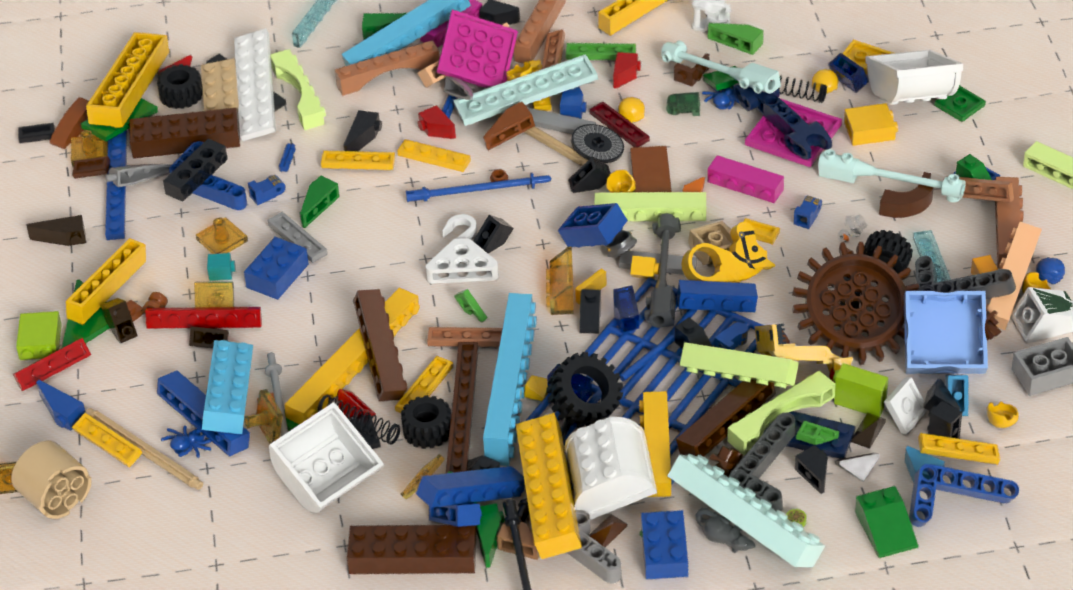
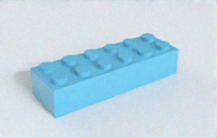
M214 340L202 430L242 434L253 353L252 344Z

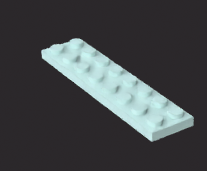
M585 54L473 93L472 100L459 98L453 100L461 120L466 126L504 113L506 109L521 101L526 105L552 95H557L566 90L574 89L586 83H591L598 80V75Z

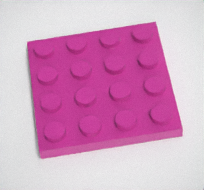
M452 9L436 72L459 78L484 88H490L507 82L506 72L510 69L518 30Z
M781 99L807 124L814 121L820 123L831 139L842 125V119ZM764 116L745 139L746 146L807 167H811L824 150L818 146H811V158L803 159L786 146L784 142L785 135Z

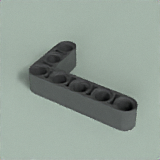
M929 256L919 257L915 262L916 281L919 284L918 291H936L941 293L986 291V299L1009 295L1016 290L1013 275L1008 269L937 282V272Z
M788 412L778 415L729 475V477H733L741 482L739 485L742 488L754 491L756 493L755 497L771 503V508L775 511L783 510L782 493L779 489L759 478L796 434L795 418Z

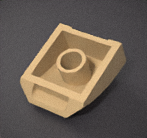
M723 221L692 229L689 232V247L691 249L698 244L709 243L729 251L730 245L733 243L730 236L731 228ZM694 252L702 265L713 263L711 257L705 252Z

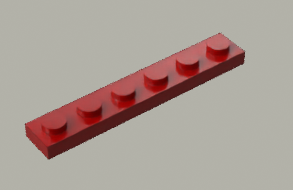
M261 307L146 308L145 310L147 329L191 327L261 328L262 326Z

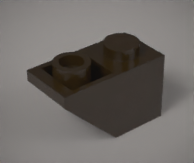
M116 298L100 305L106 323L119 343L138 336L125 300Z

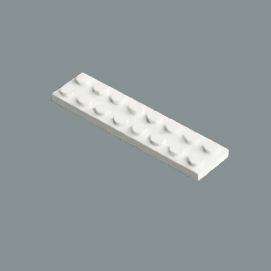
M267 28L234 38L239 101V131L242 141L276 132L270 41Z

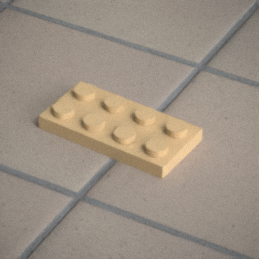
M235 58L201 65L204 111L237 108L238 113L239 101Z

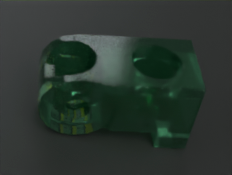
M699 92L669 95L666 106L667 112L671 115L692 113L693 116H700Z

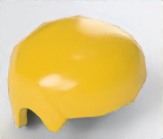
M525 62L523 67L516 64L514 69L506 72L507 80L510 81L533 73L532 64Z
M828 69L817 71L812 78V88L816 82L815 90L817 92L820 91L821 84L827 85V93L837 90L839 81L836 73Z
M628 97L619 103L618 113L630 122H637L644 118L645 106L639 98Z
M626 170L612 172L606 181V187L610 193L634 192L636 189L634 178Z
M1029 272L1022 284L1023 294L1028 287L1049 290L1051 288L1047 284V280L1042 281L1039 279V273Z
M1000 401L996 406L992 402L987 406L989 422L997 428H1007L1018 421V410L1011 404H1004Z

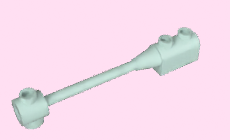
M680 40L675 43L666 42L661 50V57L666 63L670 61L680 63L683 60H687L729 74V76L739 81L743 89L751 87L756 93L763 91L771 94L781 87L779 71L752 62L744 68L728 67L686 53L687 47Z
M832 149L822 152L818 163L820 177L854 183L858 176L876 175L942 189V195H946V199L949 202L960 201L966 186L965 180L959 179L957 174H950L944 178V181H938L878 169L857 158H853L851 153L837 155Z

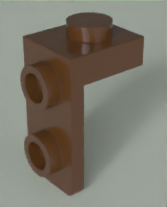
M705 53L702 58L710 60V54ZM677 63L674 66V80L693 87L709 68L699 64L691 68Z

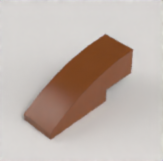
M79 97L70 106L57 125L50 139V144L65 149L84 131L81 128V123L88 120L86 105L89 100Z

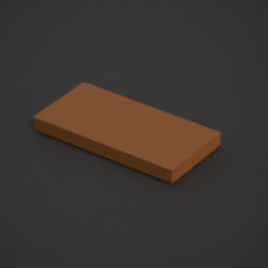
M667 147L630 148L632 174L636 186L634 192H672Z

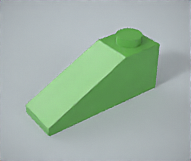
M708 24V39L751 55H754L763 45L764 30L744 24Z

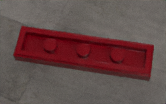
M602 101L589 109V114L616 132L634 148L650 141L649 135Z

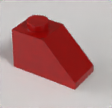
M617 52L613 74L614 88H619L637 78V72L641 71V61H638V53Z
M437 105L418 113V127L428 136L447 139L456 138L455 124Z

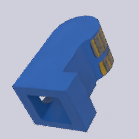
M271 175L259 183L255 181L249 182V196L258 206L281 195L285 191L286 186L277 175Z
M807 195L801 206H797L794 210V225L810 229L821 210L822 200ZM806 217L807 222H802L800 219Z
M742 322L732 324L715 337L714 347L734 350L739 345H744L748 339L747 325Z

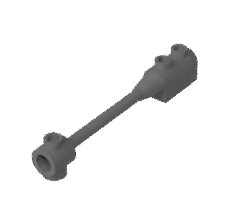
M665 213L658 217V222L652 224L654 234H657L662 239L659 276L655 288L651 292V297H646V306L649 310L644 312L646 322L649 321L652 326L657 328L674 326L676 308L672 286H667L666 272L669 239H672L675 233L681 232V223L679 217L675 218L672 214Z

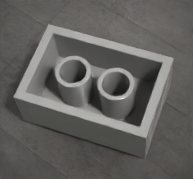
M1068 337L1013 353L1012 370L1029 396L1073 384V344Z

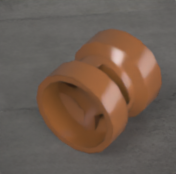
M153 292L149 296L148 301L145 302L142 308L143 312L145 313L146 308H165L168 300L162 293Z

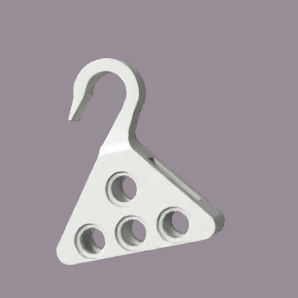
M465 214L451 217L442 230L443 237L447 236L458 225H467L469 228L459 237L453 239L426 264L427 282L436 284L497 280L499 277L497 260L471 240L477 233L475 219ZM477 271L487 272L484 276H478L476 274ZM458 272L468 273L465 277H460L457 274ZM440 273L449 274L446 278H441L438 275Z

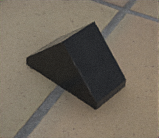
M937 379L927 392L923 408L930 411L932 407H936L943 401L961 410L942 379Z

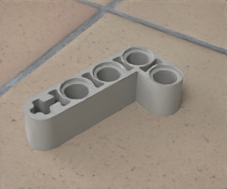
M583 510L576 511L582 548L566 553L605 582H618L621 579V560L588 536L591 531L590 515Z

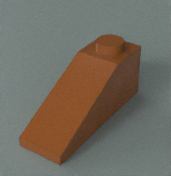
M523 101L506 109L483 136L487 150L535 126L532 114Z

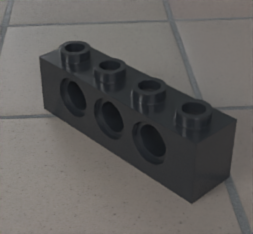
M207 139L163 180L165 194L183 202L228 160L226 146Z

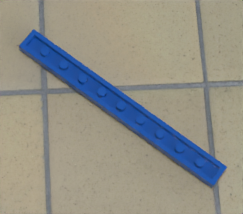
M127 130L108 141L109 170L110 168L127 166ZM110 181L107 182L106 240L125 239L126 186L117 187Z

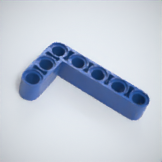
M204 142L193 143L170 166V174ZM214 175L206 179L193 192L195 195L234 210H242L247 207L244 187Z
M925 464L914 476L909 519L914 526L922 527L932 518L936 490L999 503H1009L1019 494L1018 484L1011 480ZM922 472H927L930 475V479H925ZM942 476H947L950 479V484L945 483ZM963 480L969 481L971 488L966 487L963 484ZM983 484L989 485L991 492L986 491ZM1004 488L1010 490L1011 496L1004 493ZM919 492H925L928 499H922ZM917 511L924 514L925 520L918 518Z

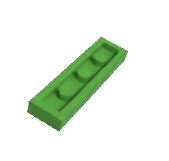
M567 43L566 59L571 60L586 54L589 60H616L617 52L636 53V44Z

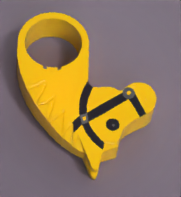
M740 222L733 226L730 231L733 243L730 245L729 251L709 243H701L684 254L681 266L684 275L691 281L740 283L755 276L762 270L775 267V264L767 259V250L758 245L753 226L748 222ZM695 251L705 252L711 257L715 272L710 277L701 276L694 270L692 256Z

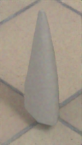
M446 76L444 91L447 94L466 100L473 99V91L465 81Z
M141 164L110 168L109 174L105 176L107 182L112 181L117 187L133 185L170 173L169 168L172 164Z

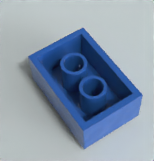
M617 203L579 206L561 225L558 232L568 248L593 247L596 245L606 246L612 243L613 238L623 229L628 220Z
M274 237L244 271L246 288L278 300L309 265L307 249Z
M683 510L641 513L646 579L688 577V554Z

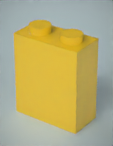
M887 103L845 109L844 124L853 146L895 140L898 124L896 121L894 122L893 111L889 110Z

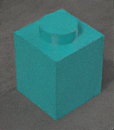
M231 253L208 254L207 270L209 281L232 280V272H236L235 260L231 259Z

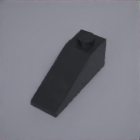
M358 110L344 142V151L358 152L376 138L378 131L382 129L379 113Z

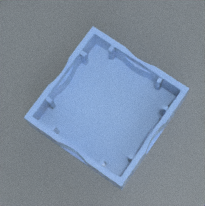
M905 291V374L986 373L988 369L987 339L985 335L986 291H955L950 293Z

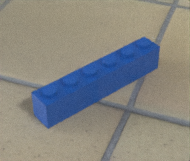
M176 370L158 378L157 394L193 426L201 430V433L205 434L208 439L229 457L249 448L250 432L244 427L242 434L202 430L206 395Z
M512 466L422 476L416 495L431 508L521 497L525 481L524 476Z

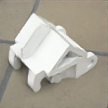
M694 0L692 2V7L694 8L693 30L705 32L708 30L709 23L730 24L731 8L724 0ZM701 10L705 11V14H707V18H704L702 20Z

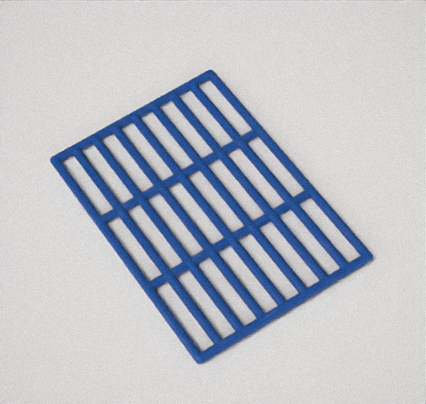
M648 278L586 349L585 352H588V357L598 349L610 333L618 336L619 339L603 356L607 359L606 365L627 340L636 344L613 371L614 374L619 372L620 375L643 348L652 350L657 346V344L650 342V340L660 328L651 326L642 338L633 335L645 320L644 312L649 310L647 306L625 331L616 327L651 286L655 288L657 280ZM672 287V288H673V291H674V295L676 296V308H675V310H676V309L678 308V301H677V290H678V289ZM688 309L676 325L689 317L692 318L697 310ZM709 310L699 323L705 329L717 314L726 317L709 338L712 346H714L715 337L727 329L733 321L746 324L748 331L750 328L755 330V326H762L758 322L731 311ZM675 326L672 328V330L667 334L665 338H667L672 333H675ZM756 338L745 352H755L757 349ZM679 347L676 352L664 349L640 368L620 390V392H623V396L619 400L620 405L629 408L622 416L623 418L631 419L636 412L644 415L643 412H639V400H643V392H653L677 362L680 363L682 348ZM660 355L669 358V361L635 402L625 398ZM687 368L682 371L668 388V401L691 374L686 372ZM704 374L668 417L669 429L672 427L680 431L670 444V457L678 448L676 438L707 412L728 384L737 387L742 381L734 378L735 376L731 380L721 378V374H715L713 378L720 380V383L686 425L676 420L712 377ZM572 375L571 383L578 386L574 393L580 397L585 390L593 392L595 394L587 403H598L602 398V392L599 386L591 383L593 379L586 376L583 380ZM551 393L544 398L525 421L538 418L550 405L547 398ZM558 410L555 412V416H556V418H557V421L560 420V419L558 418V416L560 415V413H559ZM577 423L570 426L563 441L564 446L569 435L576 429Z

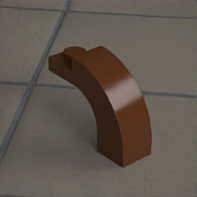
M924 172L922 177L931 179V173ZM919 184L915 189L908 192H895L885 189L880 200L879 215L904 218L923 212L932 202L934 187Z

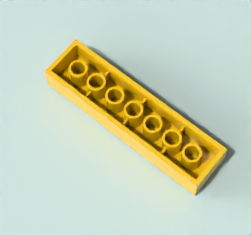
M133 33L86 105L89 124L117 128L124 126L169 54L167 35Z
M555 413L517 423L516 431L534 544L541 559L582 548L562 432Z

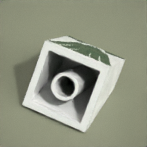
M1028 287L1010 316L1026 343L1073 332V302L1066 291Z

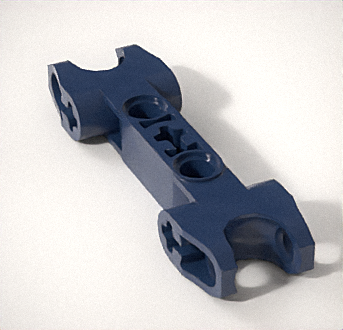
M739 83L733 85V93L740 105L747 111L755 108L759 110L764 117L785 135L784 142L794 154L803 159H809L812 152L811 146H818L824 150L832 148V140L824 127L817 121L807 124L779 98V89L771 94L763 91L756 93L751 87L743 89Z

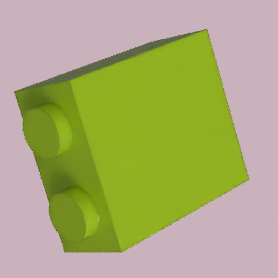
M59 311L20 314L16 344L20 360L42 359L59 350L62 328Z
M843 363L840 370L835 371L833 381L836 384L834 404L880 417L884 410V401L887 399L889 377Z

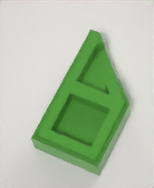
M468 289L458 292L454 296L467 314L476 315L481 322L488 318Z
M803 421L796 434V439L813 445L838 439L839 431L807 421Z

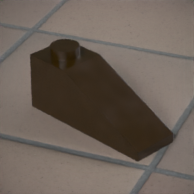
M82 215L26 224L30 240L65 246L87 243Z

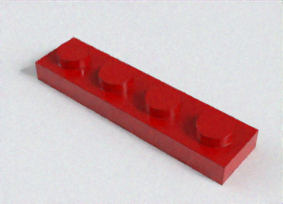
M80 338L19 370L13 376L21 391H24L36 385L38 380L43 381L89 357L91 353L83 338Z

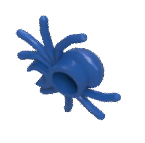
M731 87L721 91H716L713 88L715 92H702L703 95H711L704 102L714 98L713 102L719 109L728 108L730 110L734 106V101L739 103L733 93V89H730Z
M186 425L183 427V434L168 428V432L176 435L161 438V441L172 439L170 446L174 449L175 453L179 454V457L187 455L193 448L197 458L200 457L198 448L211 450V447L203 446L210 443L211 440H205V434L200 435L201 430L195 429L187 434Z

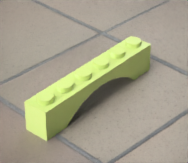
M290 49L270 54L271 67L276 77L293 85L301 94L297 110L303 129L307 130L324 125L325 109L323 106L320 107L318 96H314V89L312 85L309 86L308 78L304 75L302 66L298 65L296 55H292Z
M821 371L809 375L805 380L795 384L784 393L777 395L776 398L763 404L754 412L747 414L743 419L731 424L728 427V442L743 455L747 454L778 415L802 408L821 407L835 398L836 384Z

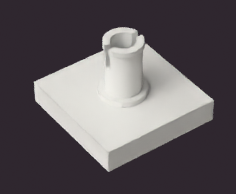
M905 377L884 401V409H886V412H890L901 434H908L928 411L923 408L924 400L912 377Z

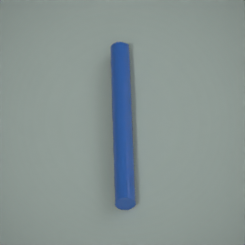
M675 333L669 335L620 374V380L623 382L671 345L675 341Z

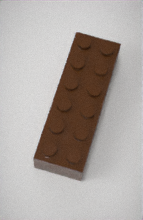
M237 108L130 119V145L133 159L181 154L193 143L205 142L207 139L223 144L226 148L240 147Z
M453 525L350 526L347 550L349 574L475 573L476 527L475 525L458 527Z

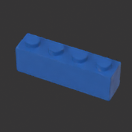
M679 280L677 290L679 309L756 312L758 299L756 284Z

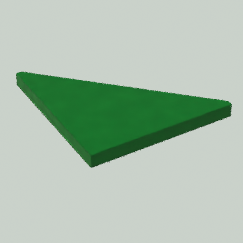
M79 279L76 280L74 292L83 284ZM101 307L83 325L68 319L62 348L80 338H83L85 343H88L110 328L106 323Z

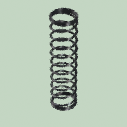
M789 77L786 78L785 88L783 92L780 93V95L783 94L785 91V94L789 96L792 92L793 97H796L799 94L800 99L806 96L807 100L813 98L814 102H816L817 100L819 101V103L824 102L827 93L826 84H821L819 95L817 99L814 100L816 82L813 85L812 94L808 99L807 90L809 87V81H807L806 91L804 95L801 97L800 89L802 86V79L799 83V90L797 94L794 96L793 88L796 79H793L792 89L790 93L787 94V84L789 81Z
M328 394L323 396L318 404V412L322 410L323 402L327 397L329 398L327 406L332 404L334 399L336 404V398L332 399ZM342 400L337 403V406L340 402L342 403L340 408L342 412L348 405V410L345 416L348 414V420L351 411L355 408L350 422L354 418V427L356 428V425L361 421L360 429L356 428L357 431L361 430L364 434L368 433L371 437L375 436L376 439H381L389 445L394 444L399 438L401 429L398 424L394 423L390 427V421L388 420L383 425V418L378 419L376 422V415L370 418V413L366 412L363 416V409L356 413V406L350 409L349 403L344 405V407ZM362 411L359 421L355 424L358 413ZM366 414H368V419H367L366 423L364 424V426L362 427L363 420H364ZM375 417V421L372 427L369 429L370 422L372 418ZM382 419L381 426L376 432L378 422ZM368 423L367 432H364L362 429ZM388 423V428H387L386 432L384 433V435L382 436V434H383V429H384L385 425ZM375 425L374 434L371 435L369 432ZM381 430V437L378 438L376 434ZM386 433H387V437H386V441H385V440H383V437H384V436L386 435Z

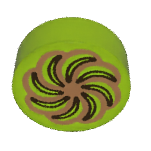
M792 509L787 512L786 515L789 521L792 523L793 521L805 527L807 516L804 511Z

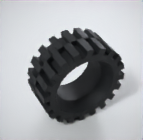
M582 352L580 356L578 353H575L571 357H567L548 380L550 385L547 387L546 393H551L547 398L548 403H554L551 408L552 411L556 412L558 410L560 413L558 418L561 421L564 418L568 419L566 424L570 426L577 423L576 428H581L585 425L587 427L598 420L606 419L620 404L619 400L622 398L623 392L619 391L623 388V383L617 382L621 378L619 372L614 374L613 370L615 367L613 364L610 366L606 365L607 359L604 357L601 360L597 359L598 354L593 353L588 357V352ZM585 374L592 378L601 389V402L587 403L581 400L572 389V375Z

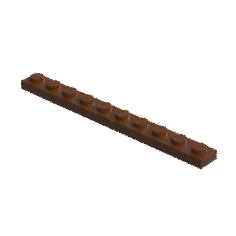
M459 342L446 473L448 471L453 473L464 472L468 469L479 349L478 342Z

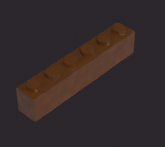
M380 289L358 290L353 303L378 401L400 400L407 391V382L403 379V367L398 360V348L394 345L393 330H390L389 314L385 311V299L381 296Z
M751 379L750 383L742 381L676 438L680 455L688 456V454L703 457L728 436V427L731 424L754 412L776 394L774 383L769 382L768 385L757 384V380Z

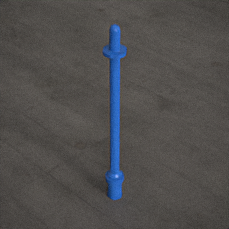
M530 173L528 178L433 190L422 187V189L407 190L406 198L407 202L424 200L425 202L430 197L523 185H531L532 189H535V184L550 182L551 176L534 177L533 173Z

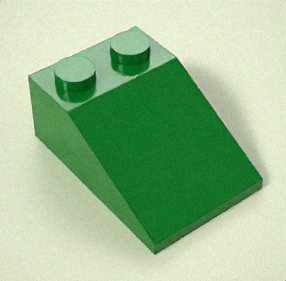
M896 486L856 496L855 513L878 558L918 548V542L905 504Z

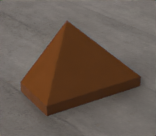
M611 514L588 536L606 547L627 527V523Z

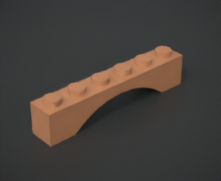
M432 40L335 69L336 85L342 96L359 91L370 80L390 70L399 68L423 70L439 61V50Z

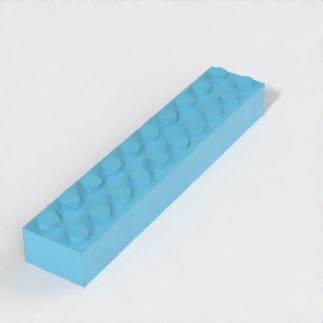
M509 293L483 435L484 455L499 462L500 466H510V460L515 456V446H513V443H517L516 424L520 423L518 413H522L523 403L521 398L524 399L525 395L523 384L527 383V372L525 371L529 370L530 367L528 355H532V344L530 342H534L535 334L532 329L536 328L537 316H533L536 312V302H533L532 294Z

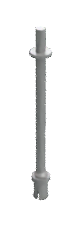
M270 352L267 354L269 365L265 367V374L271 377L282 437L288 433L278 376L282 373V366L276 364L275 354Z

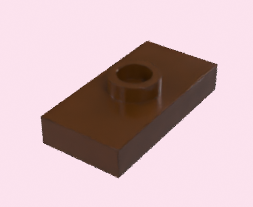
M105 156L77 160L74 162L72 176L76 179L108 174L110 158Z

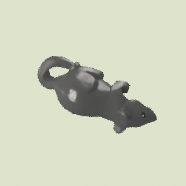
M701 508L696 513V521L699 525L703 526L705 536L710 541L731 546L733 553H736L738 550H748L756 547L752 540L739 533V531H742L741 528L737 525L732 527L728 524L730 520L724 516L717 515L716 512L714 513L706 508ZM706 514L711 516V518L703 519L702 515Z

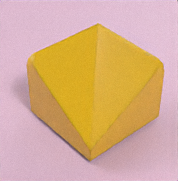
M531 375L525 384L524 397L543 401L548 395L546 389L550 385L548 384L549 379Z

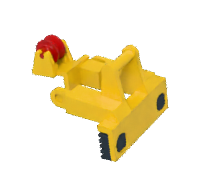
M784 324L755 326L757 352H760L761 355L787 358L794 361H816V364H826L830 380L832 381L835 371L840 370L843 363L851 365L853 361L852 357L842 358L831 353L827 346H796L795 343L787 344L786 341L783 342V339H786V337L782 336L785 335V333H782V330H785V328L781 326H784Z

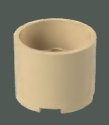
M42 441L27 449L16 462L11 478L13 487L50 519H58L69 515V510L79 501L82 503L85 500L92 481L87 469L54 441Z

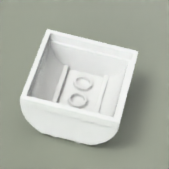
M932 50L866 56L868 78L874 95L880 97L882 101H888L887 103L891 105L898 104L899 101L912 103L917 99L930 101L931 98L935 97L937 99H946L947 96L954 95L958 90L961 71H963L962 63Z
M335 402L272 442L268 447L271 462L277 475L299 503L312 513L320 512L328 504L380 471L384 466V463Z
M608 417L598 420L587 427L579 428L567 438L564 451L569 463L573 484L575 511H586L590 515V520L657 493L645 432L636 422L623 417Z

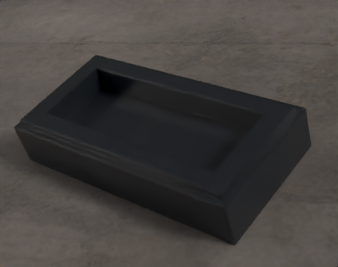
M54 123L18 127L19 143L50 140L55 131Z

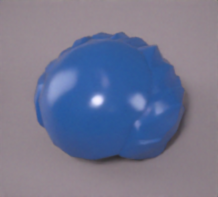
M1047 257L1038 262L1036 272L1039 273L1040 280H1047L1051 284H1056L1063 279L1065 267L1061 260Z

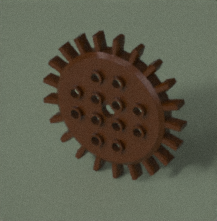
M841 242L839 245L840 256L833 258L827 248L822 250V257L826 261L822 266L812 257L808 260L807 265L815 271L813 276L802 271L799 272L797 279L809 286L808 289L794 287L792 296L806 299L805 304L793 305L792 312L807 313L808 318L798 323V329L803 330L810 326L814 328L816 332L809 338L808 343L810 345L822 338L828 342L825 346L830 351L833 347L842 349L840 355L842 358L849 357V351L858 352L860 365H864L866 361V352L873 350L878 362H881L884 359L882 346L887 344L897 354L900 346L894 338L896 335H899L905 340L904 328L902 327L904 324L905 291H918L919 284L905 286L902 280L910 275V268L896 273L892 267L896 265L898 256H892L887 263L879 260L882 252L881 246H877L873 256L863 254V242L858 243L856 254H848L845 243ZM843 277H849L850 280L845 281ZM875 282L877 286L873 287L870 283ZM832 286L834 290H829L827 287ZM855 292H860L861 296H856ZM885 297L888 301L884 302L882 298ZM843 301L845 305L841 306L839 302ZM852 301H858V302H860V303H861V308H859V309L853 308V307L851 306V302H852ZM866 307H871L872 311H867ZM823 311H828L829 315H824ZM853 316V317H855L857 320H856V321H852V320L850 319V317ZM881 322L884 324V326L880 327L877 325V323ZM839 326L841 330L837 331L834 327ZM861 332H866L868 336H863Z

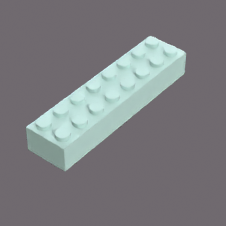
M688 454V456H678L667 475L669 478L794 567H813L825 547L824 544L819 542L820 538L818 536L805 532L801 524L789 521L785 513L772 509L771 503L755 497L756 493L754 491L742 488L738 480L733 477L728 478L724 475V471L721 468L708 464L709 460L707 458Z

